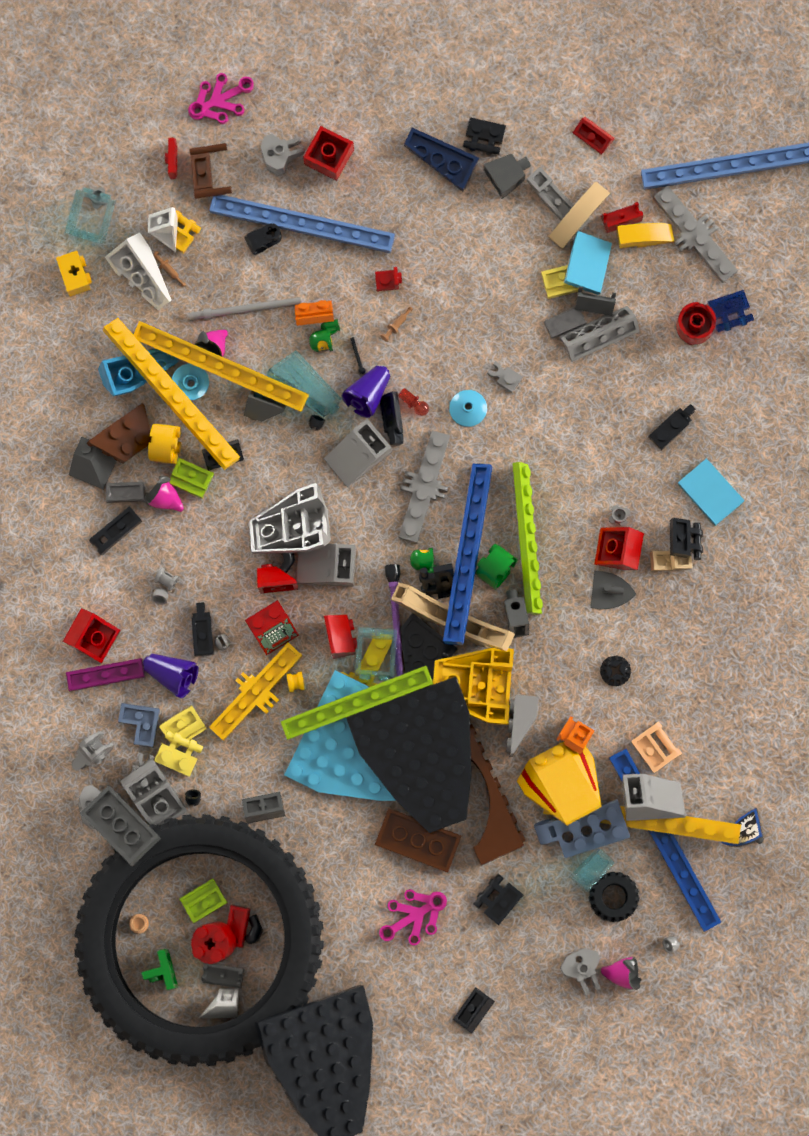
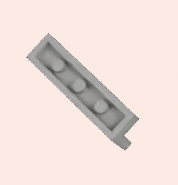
M626 306L614 311L612 316H603L559 337L567 349L570 360L573 362L639 332L640 329L636 316Z

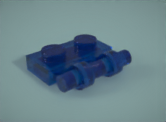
M744 290L708 301L707 303L714 311L716 320L720 318L722 320L721 324L716 325L717 332L724 330L727 332L733 327L745 326L748 322L754 321L752 314L745 315L744 313L745 310L750 308ZM737 313L738 318L729 321L728 316Z

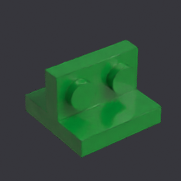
M169 950L157 951L161 967L142 972L143 980H149V983L163 980L164 977L167 990L178 989Z

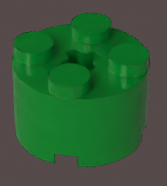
M494 544L488 552L490 554L487 558L482 557L478 562L475 575L496 590V587L499 588L510 575V566L514 568L518 559L501 546Z

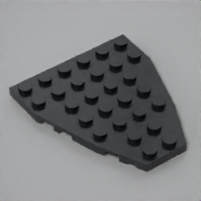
M457 677L447 679L346 717L361 757L394 799L429 833L467 820L472 778L470 712Z
M357 985L255 1022L267 1066L271 1067L276 1075L277 1082L282 1085L285 1090L284 1093L297 1114L309 1124V1128L318 1136H355L362 1133L370 1092L373 1021L364 985Z

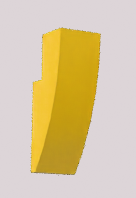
M667 223L629 224L617 226L616 230L619 249L633 246L639 248L674 242L672 225Z

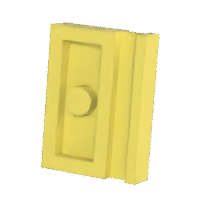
M568 265L541 272L548 299L578 292L577 287L564 283Z
M192 705L159 725L164 735H166L167 731L174 734L176 732L188 740L207 729Z

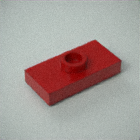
M175 137L168 138V153H165V164H168L170 179L177 178L178 144Z
M232 904L229 909L227 925L236 936V947L243 948L251 909Z

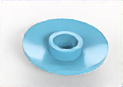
M184 364L172 376V380L191 401L201 398L208 390L209 377L207 372L195 365ZM189 381L195 382L192 387L188 386Z
M460 391L450 402V415L461 426H475L482 422L486 416V401L476 391ZM470 404L472 408L467 410L465 405Z

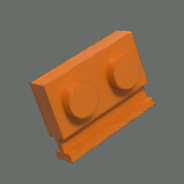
M332 300L294 305L297 326L334 321Z
M570 716L556 740L564 741V745L570 750L581 755L595 730L580 721L576 723L572 720L573 717Z

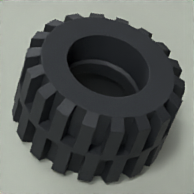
M609 872L601 875L593 882L589 891L590 907L602 920L609 922L623 921L630 917L637 909L640 899L638 895L639 890L636 887V883L628 875H624L621 872ZM611 885L619 886L625 892V902L617 909L607 907L602 899L604 890Z

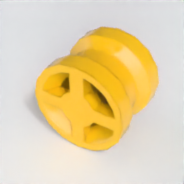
M302 671L294 675L291 673L287 674L290 693L298 689L301 691L305 690Z

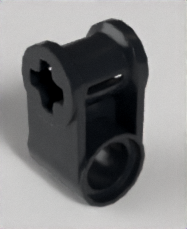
M271 223L248 233L244 239L251 253L257 255L278 244L282 239L279 227Z

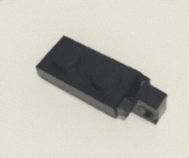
M392 391L382 395L380 406L384 433H387L390 445L399 446L404 444L403 425L398 392Z
M691 404L684 410L679 408L648 437L663 450L692 421L690 416L696 409Z
M204 602L196 603L197 613H192L193 618H191L194 656L214 655L210 612H205Z

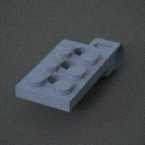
M618 799L601 804V808L569 825H565L557 818L542 820L534 824L539 843L543 845L559 840L564 858L628 839L630 834ZM602 820H609L611 826L608 829H602L599 824ZM583 826H590L592 828L591 834H582L581 828ZM564 832H571L573 839L565 841L562 838Z

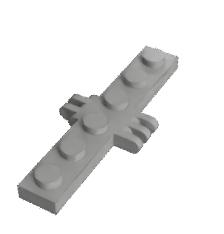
M666 186L653 196L655 202L681 232L678 235L679 239L674 243L676 246L682 242L684 243L679 248L681 252L686 248L689 251L694 248L722 283L738 272L736 267L710 237L719 228L714 226L709 229L714 222L710 220L706 224L704 223L709 218L707 214L696 220L669 186Z
M432 430L419 474L405 472V476L411 477V480L403 478L402 482L408 484L409 487L401 486L400 490L412 493L399 535L400 539L417 544L431 499L437 500V497L445 499L446 497L439 490L447 492L448 487L442 486V482L437 480L450 435Z

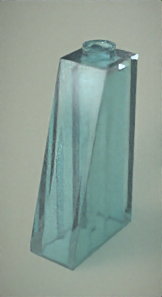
M297 350L268 370L266 376L309 394L305 406L325 417L329 413L332 415L340 408L338 405L342 398Z

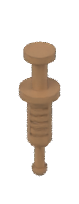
M155 252L153 256L161 264L159 268H163L172 279H176L184 287L186 285L185 282L178 277V273L168 264L169 260L163 261L159 256V252Z
M409 307L392 324H388L389 330L385 334L380 335L384 341L388 342V337L392 333H398V328L407 318L406 316L413 308Z

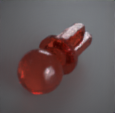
M406 388L399 392L398 397L409 405L408 408L414 407L417 415L424 416L429 412V405L425 401H418V395H413Z

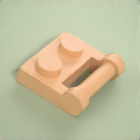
M659 722L631 741V744L653 774L682 754L666 736ZM655 732L669 751V756H665L651 737V734Z

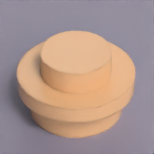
M135 914L129 921V927L134 933H144L149 927V920L143 914Z

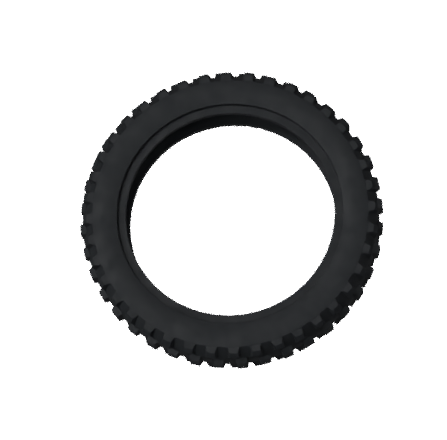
M190 814L183 815L181 820L169 818L164 820V824H151L149 827L161 839L133 866L114 849L115 854L109 855L107 859L105 858L101 863L103 867L101 871H97L90 879L92 886L88 887L86 892H84L82 899L85 902L77 913L76 918L80 920V923L76 925L74 937L78 939L74 954L76 958H79L77 971L79 977L84 979L82 982L84 985L83 991L85 995H90V1002L95 1013H101L100 1016L103 1019V1024L107 1028L112 1027L113 1032L117 1034L116 1037L121 1041L127 1040L132 1045V1049L137 1052L144 1050V1053L150 1055V1058L158 1060L161 1057L164 1060H168V1064L177 1065L178 1062H181L182 1064H187L188 1067H196L197 1063L215 1066L217 1061L230 1063L235 1061L236 1056L244 1055L247 1057L253 1054V1049L261 1047L255 1022L307 1004L309 1000L307 994L316 985L315 973H317V969H320L322 965L319 955L321 954V949H324V941L320 940L321 930L324 929L323 921H319V910L321 909L319 902L314 901L313 892L315 890L312 884H307V879L304 876L306 873L303 868H298L293 862L295 857L290 852L285 853L280 847L281 843L276 839L269 840L265 836L264 831L259 828L254 831L248 826V823L240 821L237 824L225 816L215 819L210 814H202L201 818H196ZM192 854L220 855L240 862L250 868L264 881L278 904L284 927V949L281 964L274 981L264 996L253 1007L235 1019L208 1027L176 1024L159 1017L146 1008L134 996L125 982L116 953L118 920L124 903L134 887L149 872L161 864Z

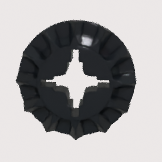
M618 655L609 656L601 664L600 674L603 681L608 685L621 686L629 680L631 667L625 658ZM621 664L619 671L622 675L615 674V676L610 677L612 675V669L610 668H615Z

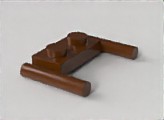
M227 143L190 148L195 199L232 194L231 186L213 189L209 153L228 150Z

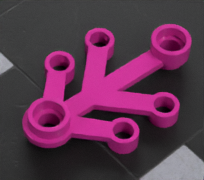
M219 73L216 76L217 82L212 97L205 103L206 94L211 91V85L209 82L203 81L200 84L197 101L191 103L188 108L190 117L195 120L207 117L217 120L219 124H226L228 122L227 114L225 112L217 113L209 110L212 107L235 112L236 116L243 115L244 106L242 104H233L226 102V100L242 92L250 93L254 88L253 80L247 76L242 77L239 80L238 86L221 94L223 86L227 83L228 79L226 74ZM220 77H225V80L222 82L218 79ZM245 84L250 85V87L247 89H245L243 86ZM204 85L209 86L207 90L202 89ZM240 107L242 111L236 112V108ZM195 109L201 110V112L198 114H196L194 111ZM225 116L226 118L225 120L221 121L219 120V117Z
M412 889L407 890L404 894L406 900H417L427 903L420 908L401 904L396 900L389 901L388 909L391 912L400 911L409 913V915L392 926L385 925L381 927L379 931L381 939L384 941L392 940L397 931L414 921L412 934L408 940L411 945H418L420 943L419 935L423 917L429 911H431V915L425 931L429 935L435 934L439 911L443 910L447 905V898L443 893L433 892L431 895L416 893ZM408 892L414 893V897L412 899H408L406 897V894ZM435 898H439L441 900L440 905H435L433 903ZM392 902L397 903L395 910L390 908ZM429 925L435 927L433 933L428 932L427 927ZM386 929L391 931L389 937H385L383 934ZM412 936L418 937L417 943L411 942Z

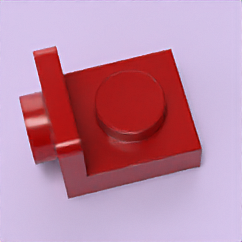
M393 267V270L375 272L377 291L399 289V284L402 283V274L397 271V267Z

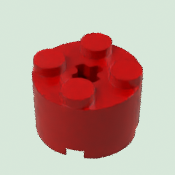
M700 302L687 304L681 310L676 322V330L679 337L689 345H698L706 342L714 331L716 315L708 305L701 304Z
M215 921L202 925L196 929L192 936V954L195 958L206 964H215L223 961L234 952L236 936L230 927L223 922Z

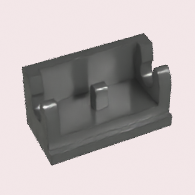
M583 287L578 288L575 310L612 316L616 303V293L612 292L610 298L582 293Z
M280 792L242 799L244 816L248 824L285 816Z
M204 963V972L201 978L203 983L242 988L245 969Z

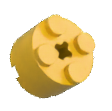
M164 424L152 425L150 432L152 438L151 443L149 442L148 458L150 461L169 464L177 463L178 453L181 452L182 442H178V439L181 437V427Z

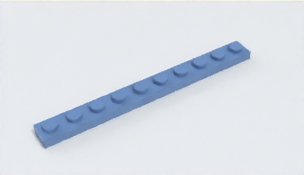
M809 143L644 169L640 172L643 188L647 190L809 163Z
M225 195L213 196L209 209L210 213L262 225L272 223L276 224L280 229L391 253L395 238L394 233Z

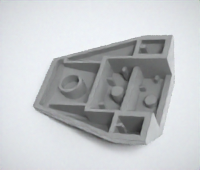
M317 483L299 488L249 521L251 552L253 554L309 552L324 547L331 541L328 510Z

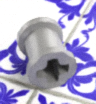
M162 567L155 576L154 582H159L166 586L169 591H172L179 577L177 575L173 576Z

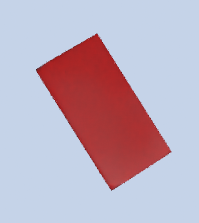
M583 117L572 132L601 155L615 139L587 117Z

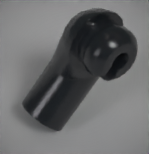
M257 914L249 917L252 928L249 934L245 936V941L248 944L257 943L263 932Z

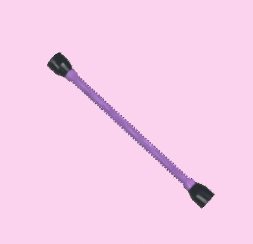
M399 564L385 566V576L391 589V598L400 578ZM391 600L393 637L395 640L396 677L403 675L402 646L400 643L401 631L399 626L400 616L398 614L399 605Z

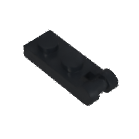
M129 506L92 536L89 542L98 548L97 551L102 556L137 527L142 520ZM105 536L108 541L103 544L101 539Z

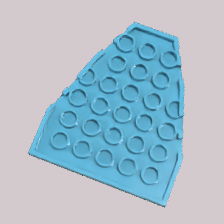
M335 670L317 707L369 688V686ZM346 718L304 733L284 774L319 793L378 801H396L359 754Z

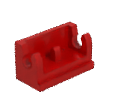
M636 202L631 206L610 213H603L601 219L606 232L609 233L617 230V226L642 222L644 215L639 210V203Z

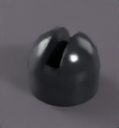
M311 415L309 419L310 428L312 429L314 426L316 431L320 430L325 423V419L317 415Z
M192 789L185 793V800L189 806H197L200 803V791Z

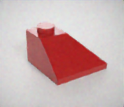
M272 564L261 565V568H257V587L260 594L298 590L296 579Z

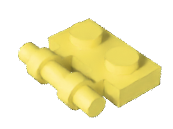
M167 731L164 738L171 742L169 745L161 743L154 761L190 777L197 762V758L191 756L193 751L201 753L203 746L197 744L195 740L191 739L190 741L181 737L179 733L175 732L174 734ZM179 744L187 749L185 752L175 749V747Z

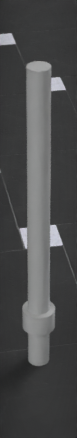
M300 297L212 310L211 308H206L203 311L189 313V319L204 318L209 320L216 316L294 306L300 304L301 300Z

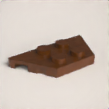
M142 403L90 439L87 445L102 450L103 454L113 457L122 464L127 462L148 447L149 442L151 443L152 436H150L151 430L145 405Z

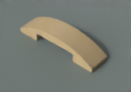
M595 182L571 208L548 238L563 249L610 193L599 183Z

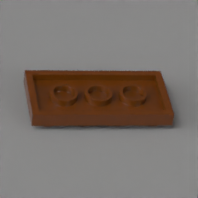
M388 808L375 845L448 873L462 836L443 828L429 833L413 817Z

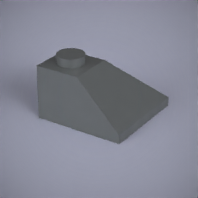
M251 391L247 398L243 416L262 422L283 413L287 406Z
M81 437L73 454L69 476L104 490L117 461L113 457L103 454L102 450L94 446H88L87 442L89 439Z

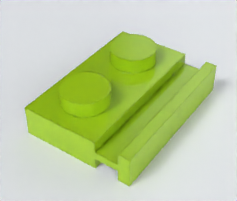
M179 458L172 471L170 483L176 488L203 499L214 473Z
M214 878L179 898L193 923L198 922L228 903Z

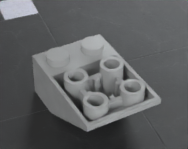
M366 419L353 429L324 460L343 483L349 487L392 453V448L372 423Z
M327 544L324 547L309 552H298L297 584L354 587L356 546L349 544Z
M515 695V698L511 699L509 713L513 714V719H509L508 733H511V738L507 739L506 752H510L509 757H513L536 721L538 696Z
M646 774L623 775L622 792L626 821L684 818L686 816L681 783Z

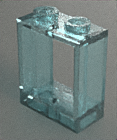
M89 188L76 189L65 233L104 244L116 200L111 199V195L100 193V196L93 194L94 190ZM84 196L108 203L99 234L76 228Z
M358 627L355 675L359 676V679L370 680L371 677H378L379 681H387L390 678H394L397 630ZM363 638L392 640L389 672L361 670Z
M595 849L569 878L583 891L588 892L615 862L602 849Z

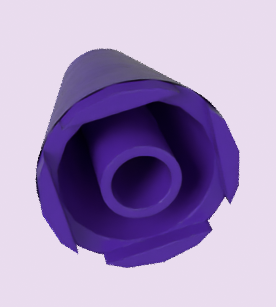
M384 366L372 368L344 390L341 395L344 403L348 407L351 405L356 408L353 412L362 417L370 418L373 416L389 382V370Z
M150 654L143 661L144 671L176 697L184 698L190 692L188 690L190 683L194 685L196 682L199 667L193 661L158 654Z

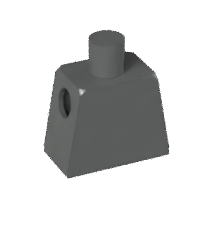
M509 154L485 163L484 172L503 199L525 181L524 170L531 167V164L526 157L516 161L515 157Z
M509 590L506 592L507 599L504 600L508 630L515 634L513 638L529 635V620L524 598L518 597L517 590Z

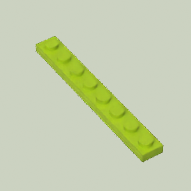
M515 462L512 464L525 606L527 614L539 615L542 614L543 602L540 598L541 582L538 576L539 563L536 554L538 547L535 542L536 527L533 522L534 507L531 500L532 488L529 478L531 472L528 464Z
M424 666L280 722L285 736L289 740L433 684L427 666Z

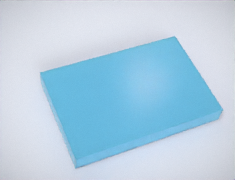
M577 231L564 283L577 288L583 287V290L599 295L602 290L612 243Z
M707 458L677 483L715 526L745 501Z

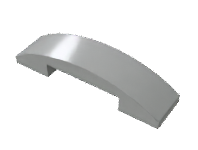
M541 167L526 179L540 199L560 220L574 206L552 183L553 180ZM587 219L578 231H581L591 221Z

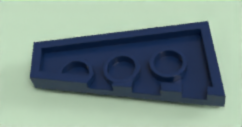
M411 128L404 142V146L462 192L464 191L479 161V157L414 128Z

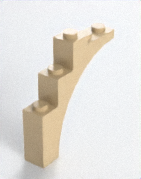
M398 584L391 598L392 601L421 619L434 622L445 629L449 606L431 598L411 585ZM468 616L465 632L466 639L481 647H492L507 652L515 635L514 633Z

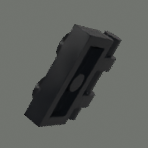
M470 117L466 137L472 138V142L464 140L463 148H468L473 152L476 150L486 152L487 155L491 156L492 154L499 155L501 148L494 147V143L502 145L506 125ZM478 140L488 141L489 143L488 145L480 144Z
M672 518L670 520L671 556L689 558L692 552L694 560H701V554L703 553V546L701 545L703 530L701 529V523H693L692 528L690 520Z
M452 563L433 567L434 573H428L427 568L420 569L419 581L422 583V593L431 598L434 594H437L438 599L450 597L454 577Z
M499 874L494 879L491 878L488 882L489 885L482 893L480 892L476 896L477 899L473 903L478 909L483 903L486 904L488 908L484 911V914L498 926L524 896L510 883L504 888L499 884L504 878ZM494 890H497L499 895L492 902L488 897Z

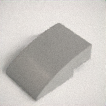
M153 759L120 780L123 788L149 825L164 824L165 819H175L187 811Z

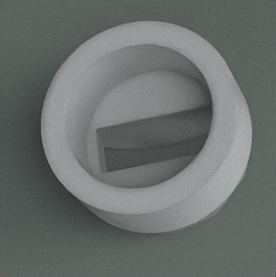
M160 588L156 589L152 596L153 602L160 605L166 604L168 592L164 588L162 590Z
M224 634L218 635L215 638V646L220 650L227 649L230 646L229 637ZM220 637L223 638V640H224V642H225V644H226V645L223 646V647H222L221 642H220V640H219Z
M674 936L667 937L662 941L663 948L669 954L677 951L680 946V942H677V938Z

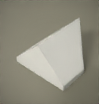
M171 207L148 215L147 232L174 252H176L178 221L175 208Z
M219 988L218 995L199 1018L238 1017L239 988Z

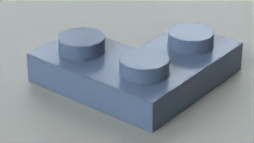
M121 703L118 722L137 725L134 745L154 748L160 709Z

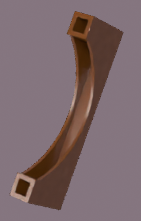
M470 724L471 761L479 769L485 780L490 804L486 829L478 845L473 847L482 866L524 847L523 842L526 840L522 831H517L515 824L518 822L513 812L509 813L507 809L509 802L505 794L501 796L499 792L501 785L497 777L493 778L490 772L493 770L489 759H484L482 753L485 750L481 742L476 741L474 735L477 733L473 724Z

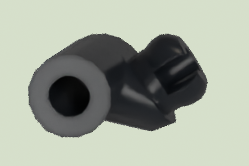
M281 553L284 561L279 569L285 573L289 571L295 562L294 553Z

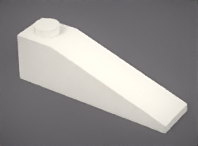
M140 232L123 241L105 256L114 272L119 276L124 275L130 280L128 284L132 288L135 286L142 291V297L157 310H160L172 301L151 248Z

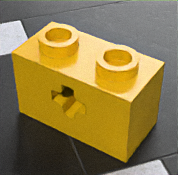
M78 251L56 257L67 293L70 297L91 290L89 284L92 283L89 272L85 273L84 267L87 265L83 255L80 256ZM77 270V275L74 276L73 271Z

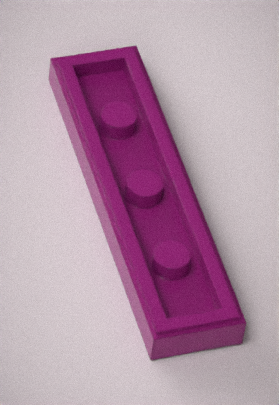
M139 658L66 672L68 690L71 692L145 678L143 660Z

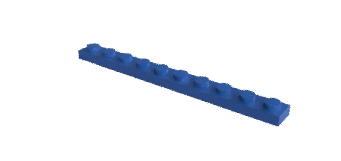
M472 464L443 637L444 644L464 645L493 469L491 464Z
M627 749L609 757L621 782L623 775L640 774ZM648 830L703 932L722 923L675 836L669 833Z

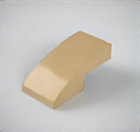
M670 551L650 552L651 571L692 569V557L671 556Z

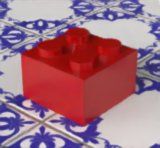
M320 126L303 156L304 165L337 181L354 151V142Z

